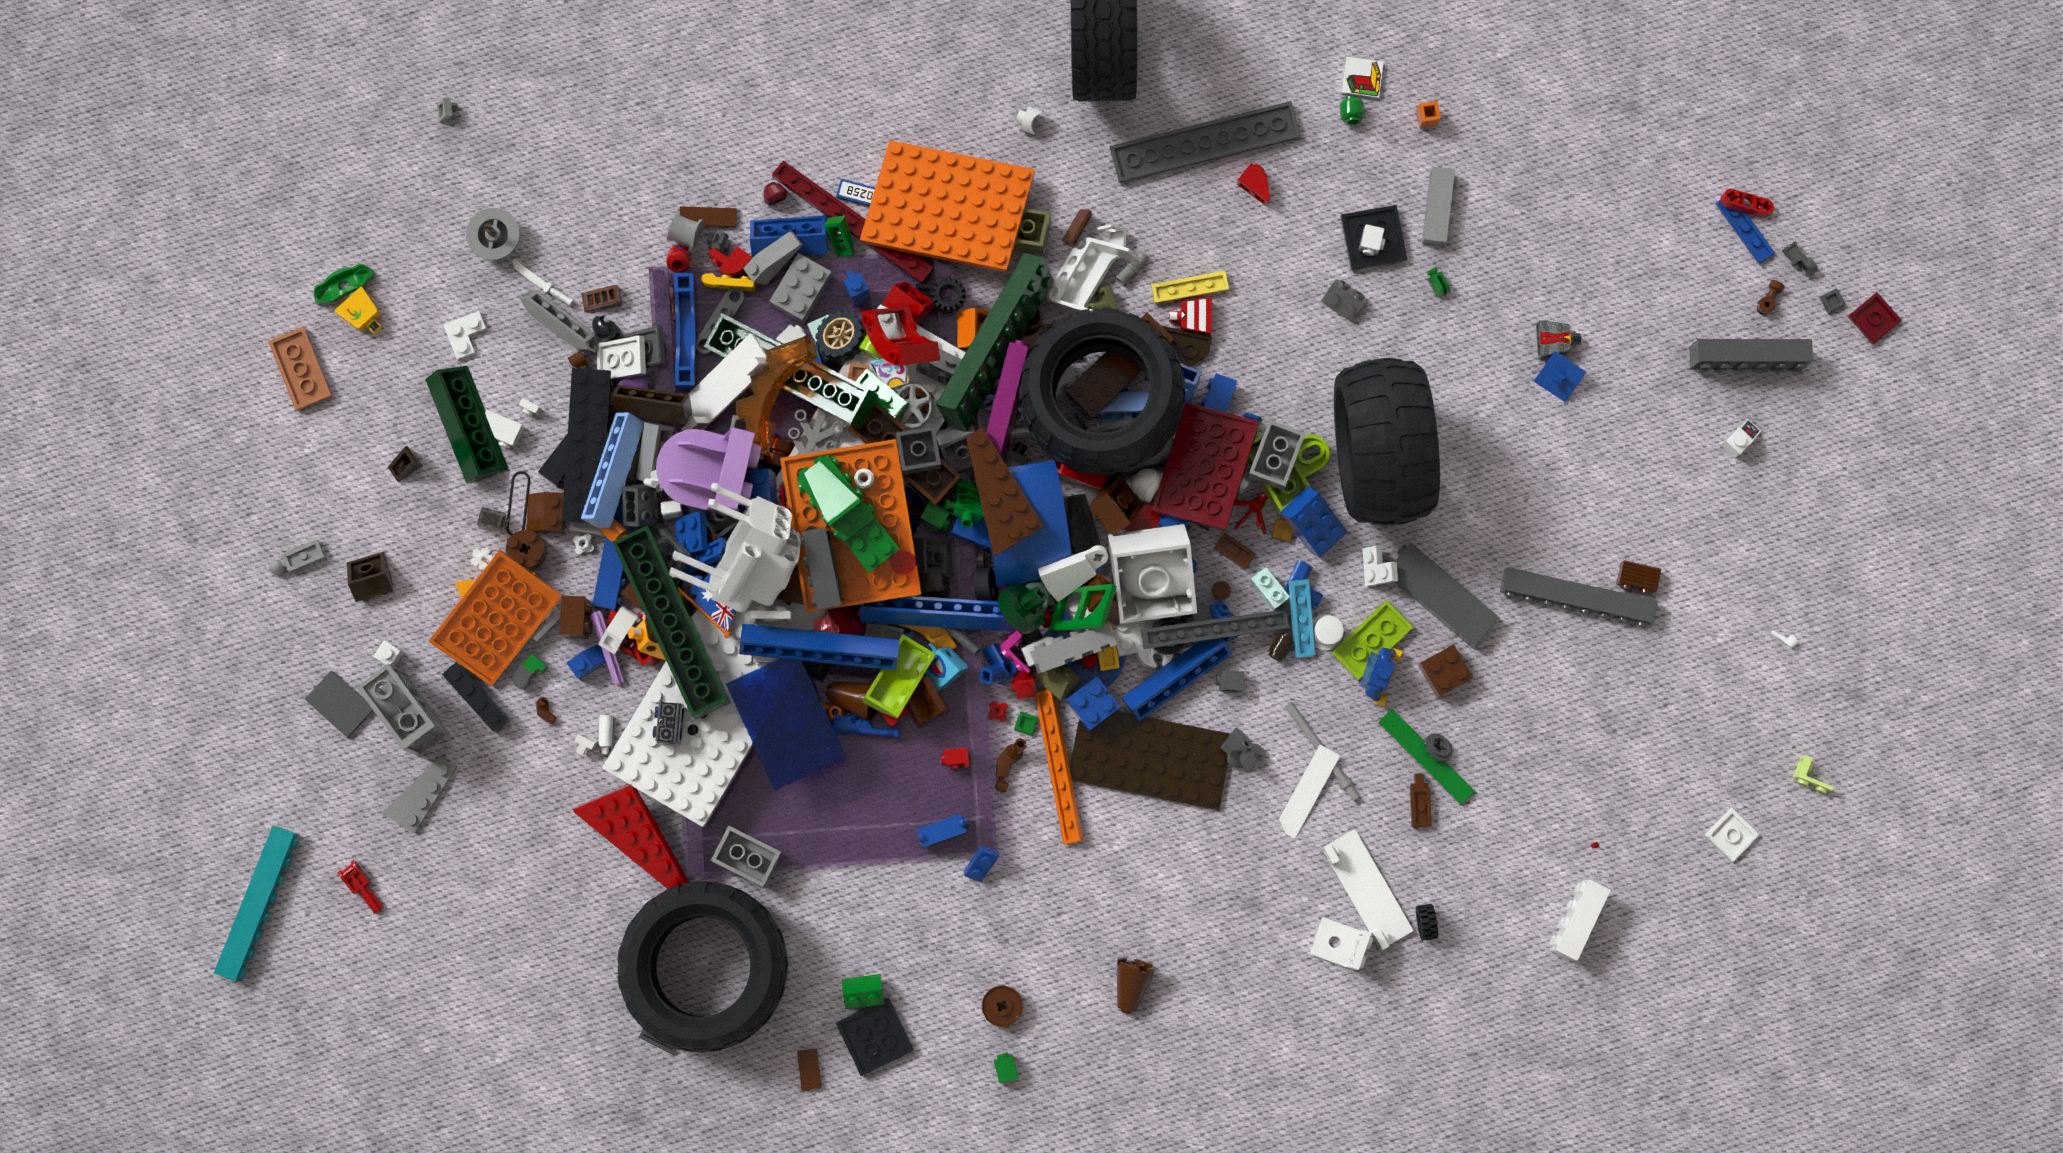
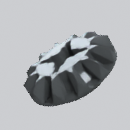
M1433 733L1425 738L1426 741L1423 745L1426 747L1425 752L1430 753V758L1434 757L1436 762L1442 761L1443 763L1451 758L1452 746L1444 736Z

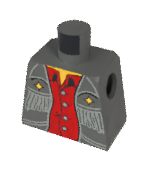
M1539 320L1536 324L1538 359L1550 358L1554 351L1561 355L1568 354L1571 351V345L1581 344V334L1570 333L1569 324Z

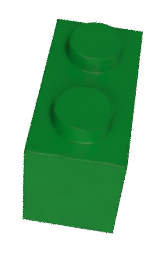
M928 503L920 517L921 524L939 534H942L943 531L947 532L952 523L949 511L940 506L935 508L930 503Z
M881 974L842 979L845 1010L884 1004Z

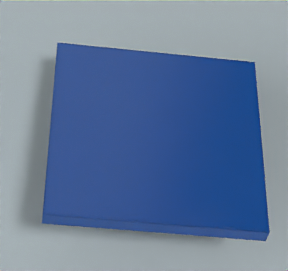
M1554 351L1534 382L1566 402L1587 372Z

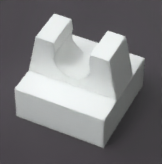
M583 732L579 733L575 739V742L579 743L576 752L584 755L588 749L596 748L599 741Z

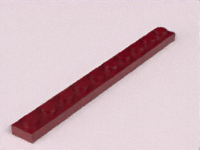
M783 160L772 173V177L828 218L845 216L850 233L860 240L866 219ZM866 244L920 284H923L933 272V267L915 254Z

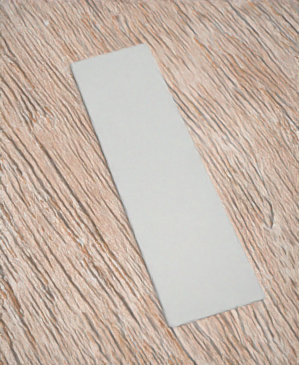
M1319 745L1279 818L1286 834L1294 839L1340 755L1322 745Z

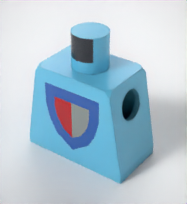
M930 643L925 647L936 654L925 673L935 684L937 692L946 689L969 668L948 646L937 649L933 643Z

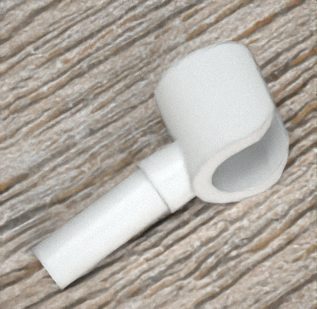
M1774 630L1771 632V635L1781 640L1789 649H1792L1798 643V640L1793 635L1785 638Z

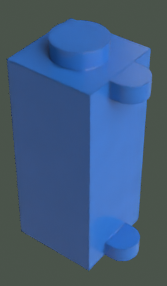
M849 271L847 273L848 279L843 280L845 291L855 308L871 300L869 288L861 273L855 275L853 271Z
M957 814L916 830L922 847L926 848L967 833L966 828H969L966 816L961 817V814Z

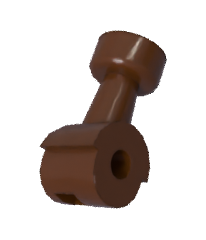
M1771 280L1768 286L1770 291L1757 302L1756 309L1760 315H1766L1775 309L1774 299L1777 293H1782L1785 288L1781 282Z
M581 350L568 357L573 368L587 369L586 366L589 364Z

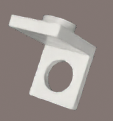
M1112 224L1097 228L1099 231L1110 234V243L1126 247L1125 228Z

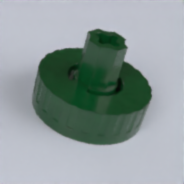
M1014 583L999 594L998 604L1001 613L1017 631L1023 634H1030L1045 622V612L1042 604L1047 597L1040 587L1030 590L1024 585Z

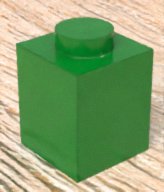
M1008 1052L996 1055L997 1059L994 1060L999 1083L1019 1079L1013 1055L1009 1056Z

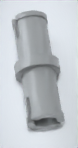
M1140 251L1137 254L1142 259L1140 263L1128 261L1125 264L1126 267L1115 277L1119 284L1125 285L1133 275L1139 272V268L1149 260L1145 252Z

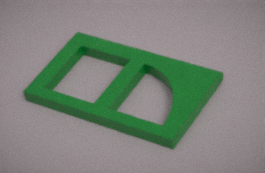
M1105 584L1078 587L1061 601H1057L1049 631L1103 628L1117 586ZM1105 593L1096 609L1085 617L1091 595ZM1081 595L1074 620L1061 621L1068 597Z

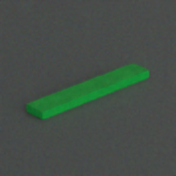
M1393 709L1378 722L1460 805L1475 791L1446 762H1436L1434 757L1430 758V753L1425 752L1426 747L1423 745L1425 741Z

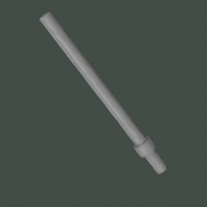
M1289 703L1285 707L1317 750L1319 745H1322L1293 703ZM1336 764L1332 772L1338 779L1340 787L1345 789L1354 801L1359 795L1352 787V782L1348 776L1345 777Z

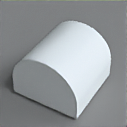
M676 501L661 502L663 518L667 520L683 516L682 504Z

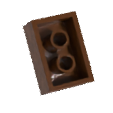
M1119 474L1104 485L1103 490L1098 492L1089 507L1092 514L1101 520L1105 530L1114 536L1131 524L1143 503Z

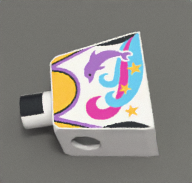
M885 359L870 362L874 375L894 392L898 393L902 387L909 384L908 365H894ZM904 392L900 396L905 399Z

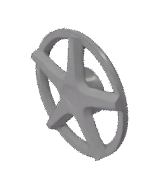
M908 384L897 393L901 396L906 389L910 388L909 399H904L909 405L903 417L900 415L898 420L907 427H919L931 415L932 399L929 392L923 386ZM915 387L923 390L927 397L916 398ZM929 402V411L924 418L920 411L922 405ZM911 414H914L920 423L910 424L906 421Z

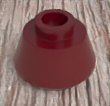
M775 182L767 184L765 186L766 189L763 190L764 203L769 206L784 201L788 195L787 190L781 184H776Z

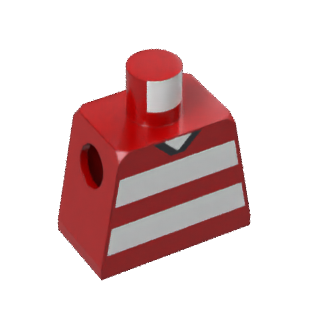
M1212 298L1181 302L1180 311H1169V322H1180V330L1211 336Z

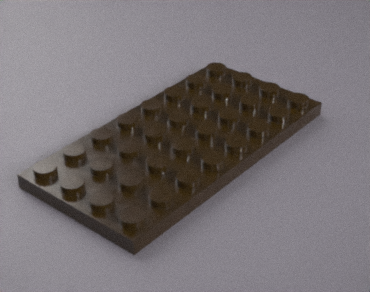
M1119 711L1090 732L1087 731L1079 720L1070 762L1072 781L1219 810L1228 766L1227 753L1221 749V746L1229 738L1230 733L1145 717L1139 722L1133 714Z

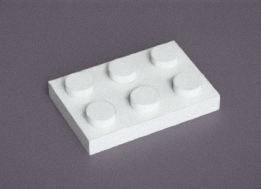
M638 335L598 343L597 370H610L612 373L611 381L646 374L644 336Z

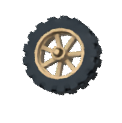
M848 310L832 312L828 315L829 317L821 321L822 324L817 328L818 333L815 335L817 339L816 345L829 360L847 362V359L852 360L856 354L859 355L861 353L859 346L867 335L866 329L862 324V320L855 313H851ZM847 325L852 326L850 329L846 330Z

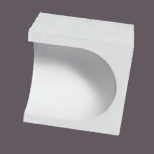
M1184 524L1117 533L1114 536L1112 534L1108 535L1113 584L1117 586L1115 592L1120 624L1197 613L1191 545Z

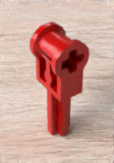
M352 860L351 864L344 870L337 872L353 894L358 892L373 913L376 914L383 909L381 902L368 887L371 881L355 860Z

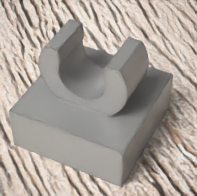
M443 98L437 103L439 122H447L450 118L454 119L459 116V113L452 112V108H456L458 104L455 102L451 103L450 98Z

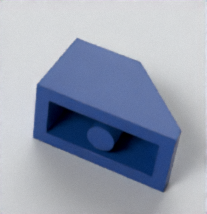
M597 644L582 651L566 663L577 679L582 680L605 664L606 660L601 646Z

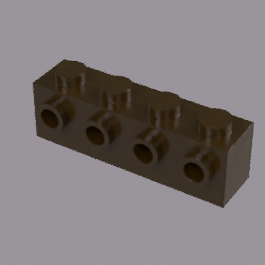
M617 385L611 394L613 414L615 415L616 413L629 412L640 419L686 425L692 415L690 395L624 385Z

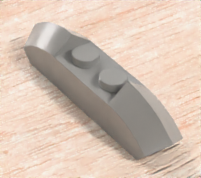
M537 290L520 295L521 302L529 314L559 338L582 351L596 352L598 345L597 336Z

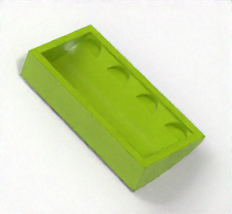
M902 634L899 639L896 670L881 669L862 702L884 714L898 718L936 654Z

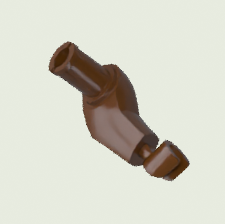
M1022 738L1017 739L1014 744L1008 745L997 759L995 776L999 777L996 782L995 788L998 791H1007L1009 783L1003 781L1004 777L1008 778L1011 766L1023 756V751L1027 745H1025L1026 741Z

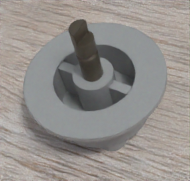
M488 208L478 212L470 220L466 231L467 242L471 250L477 256L487 260H499L511 254L516 248L520 237L519 226L515 218L507 211L499 208Z

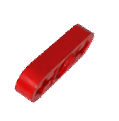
M1727 189L1720 197L1723 206L1761 218H1766L1774 211V205L1769 199L1739 190ZM1743 200H1748L1751 203V207H1747Z

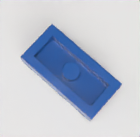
M981 846L964 869V876L981 882L999 858V851Z

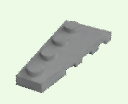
M439 757L382 814L416 834L457 767Z

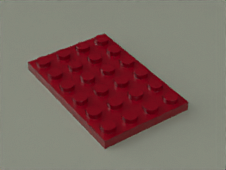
M1186 402L1152 511L1227 531L1260 422Z

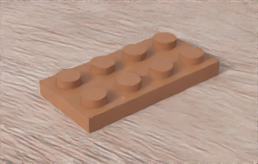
M304 327L268 341L296 411L333 397Z

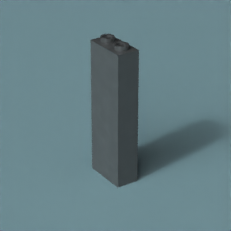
M1410 543L1408 546L1404 544L1397 552L1400 556L1396 560L1391 559L1389 561L1397 562L1398 581L1395 583L1471 648L1475 647L1499 617L1414 544Z

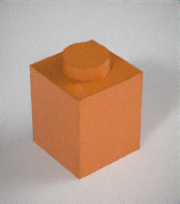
M1438 101L1420 103L1418 105L1416 113L1419 128L1437 126L1441 120Z

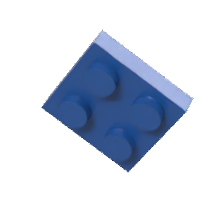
M696 512L675 518L676 538L690 554L707 551L706 513Z

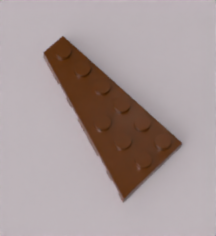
M982 427L967 436L966 443L994 558L1039 531L1044 526Z

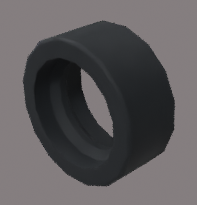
M991 567L975 570L974 590L977 600L997 602L998 587L996 585L994 569Z
M1167 617L1154 623L1151 628L1183 624V622L1177 618ZM1178 644L1172 647H1157L1154 650L1160 654L1170 655L1182 649L1185 644Z

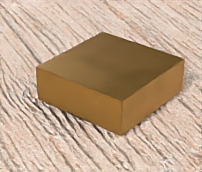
M1276 519L1271 538L1290 542L1293 529L1287 521Z

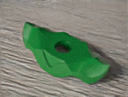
M364 264L339 269L331 273L324 282L315 286L314 300L317 305L340 300L364 286L375 276V273ZM342 283H349V286L342 290L339 289Z

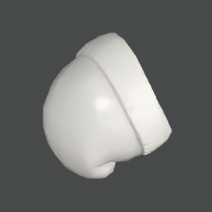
M1154 469L1140 470L1132 479V492L1137 494L1141 501L1150 503L1159 489L1163 473Z

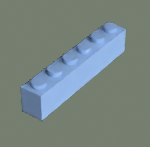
M629 412L616 413L581 517V519L597 528L611 527L619 504L622 487L625 486V481L643 432L645 422Z

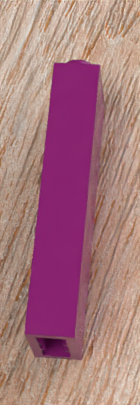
M1016 340L1015 343H1009L986 432L1004 462L1020 405L1019 387L1022 378V366L1032 350L1029 344Z

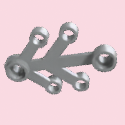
M819 408L813 429H811L806 419V412L804 410H797L795 418L800 422L808 439L806 448L800 439V431L797 428H791L788 431V435L796 445L797 455L829 450L827 445L830 443L834 444L833 449H837L836 443L833 440L827 441L825 446L814 450L816 443L826 438L841 434L843 432L842 424L835 422L831 428L820 432L828 412ZM799 413H803L804 418L799 419L797 418V415ZM837 425L841 427V430L838 432L834 431V427ZM797 431L798 435L796 437H792L791 432Z

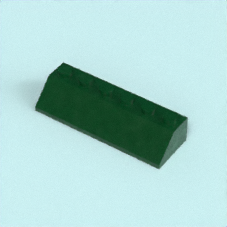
M468 366L436 370L427 377L425 381L466 484L481 481L508 470L498 441L495 439L487 420L485 408Z

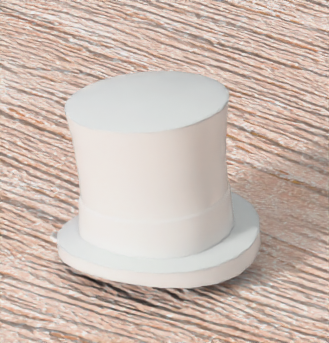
M1326 614L1319 615L1312 620L1315 648L1326 651L1336 648L1343 638L1344 629L1341 621L1334 616Z

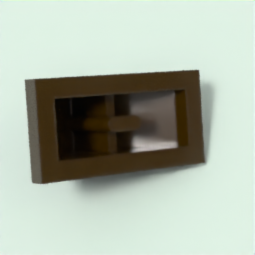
M405 446L389 464L388 468L397 482H400L423 465L413 450Z

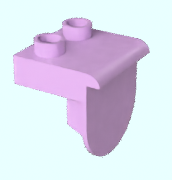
M732 427L725 435L699 429L685 430L673 435L662 446L657 457L656 473L662 489L670 498L680 504L718 513L721 516L729 515L708 507L709 499L716 500L715 502L735 511L738 508V504L746 506L712 491L711 484L717 483L718 486L750 500L753 484L744 482L747 467L756 468L760 457L761 446L752 444L755 433Z

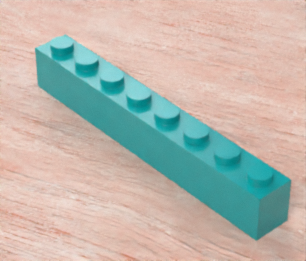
M272 826L214 974L235 982L245 978L248 971L246 965L248 960L251 961L255 954V949H253L255 943L259 942L262 937V925L269 919L270 912L268 910L270 905H273L277 899L276 890L278 886L283 884L285 878L283 872L291 864L292 857L290 855L292 850H295L299 844V839L297 838L299 834L278 826Z

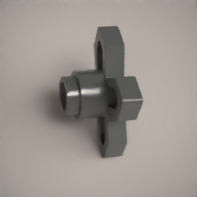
M1238 728L1233 730L1229 738L1221 746V749L1227 753L1229 765L1234 768L1244 766L1249 771L1254 769L1266 752L1260 745L1250 743L1246 735Z

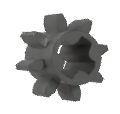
M716 231L715 235L710 233L707 239V244L710 245L709 250L715 248L720 253L723 250L728 252L731 245L730 240H728L729 236L722 231Z

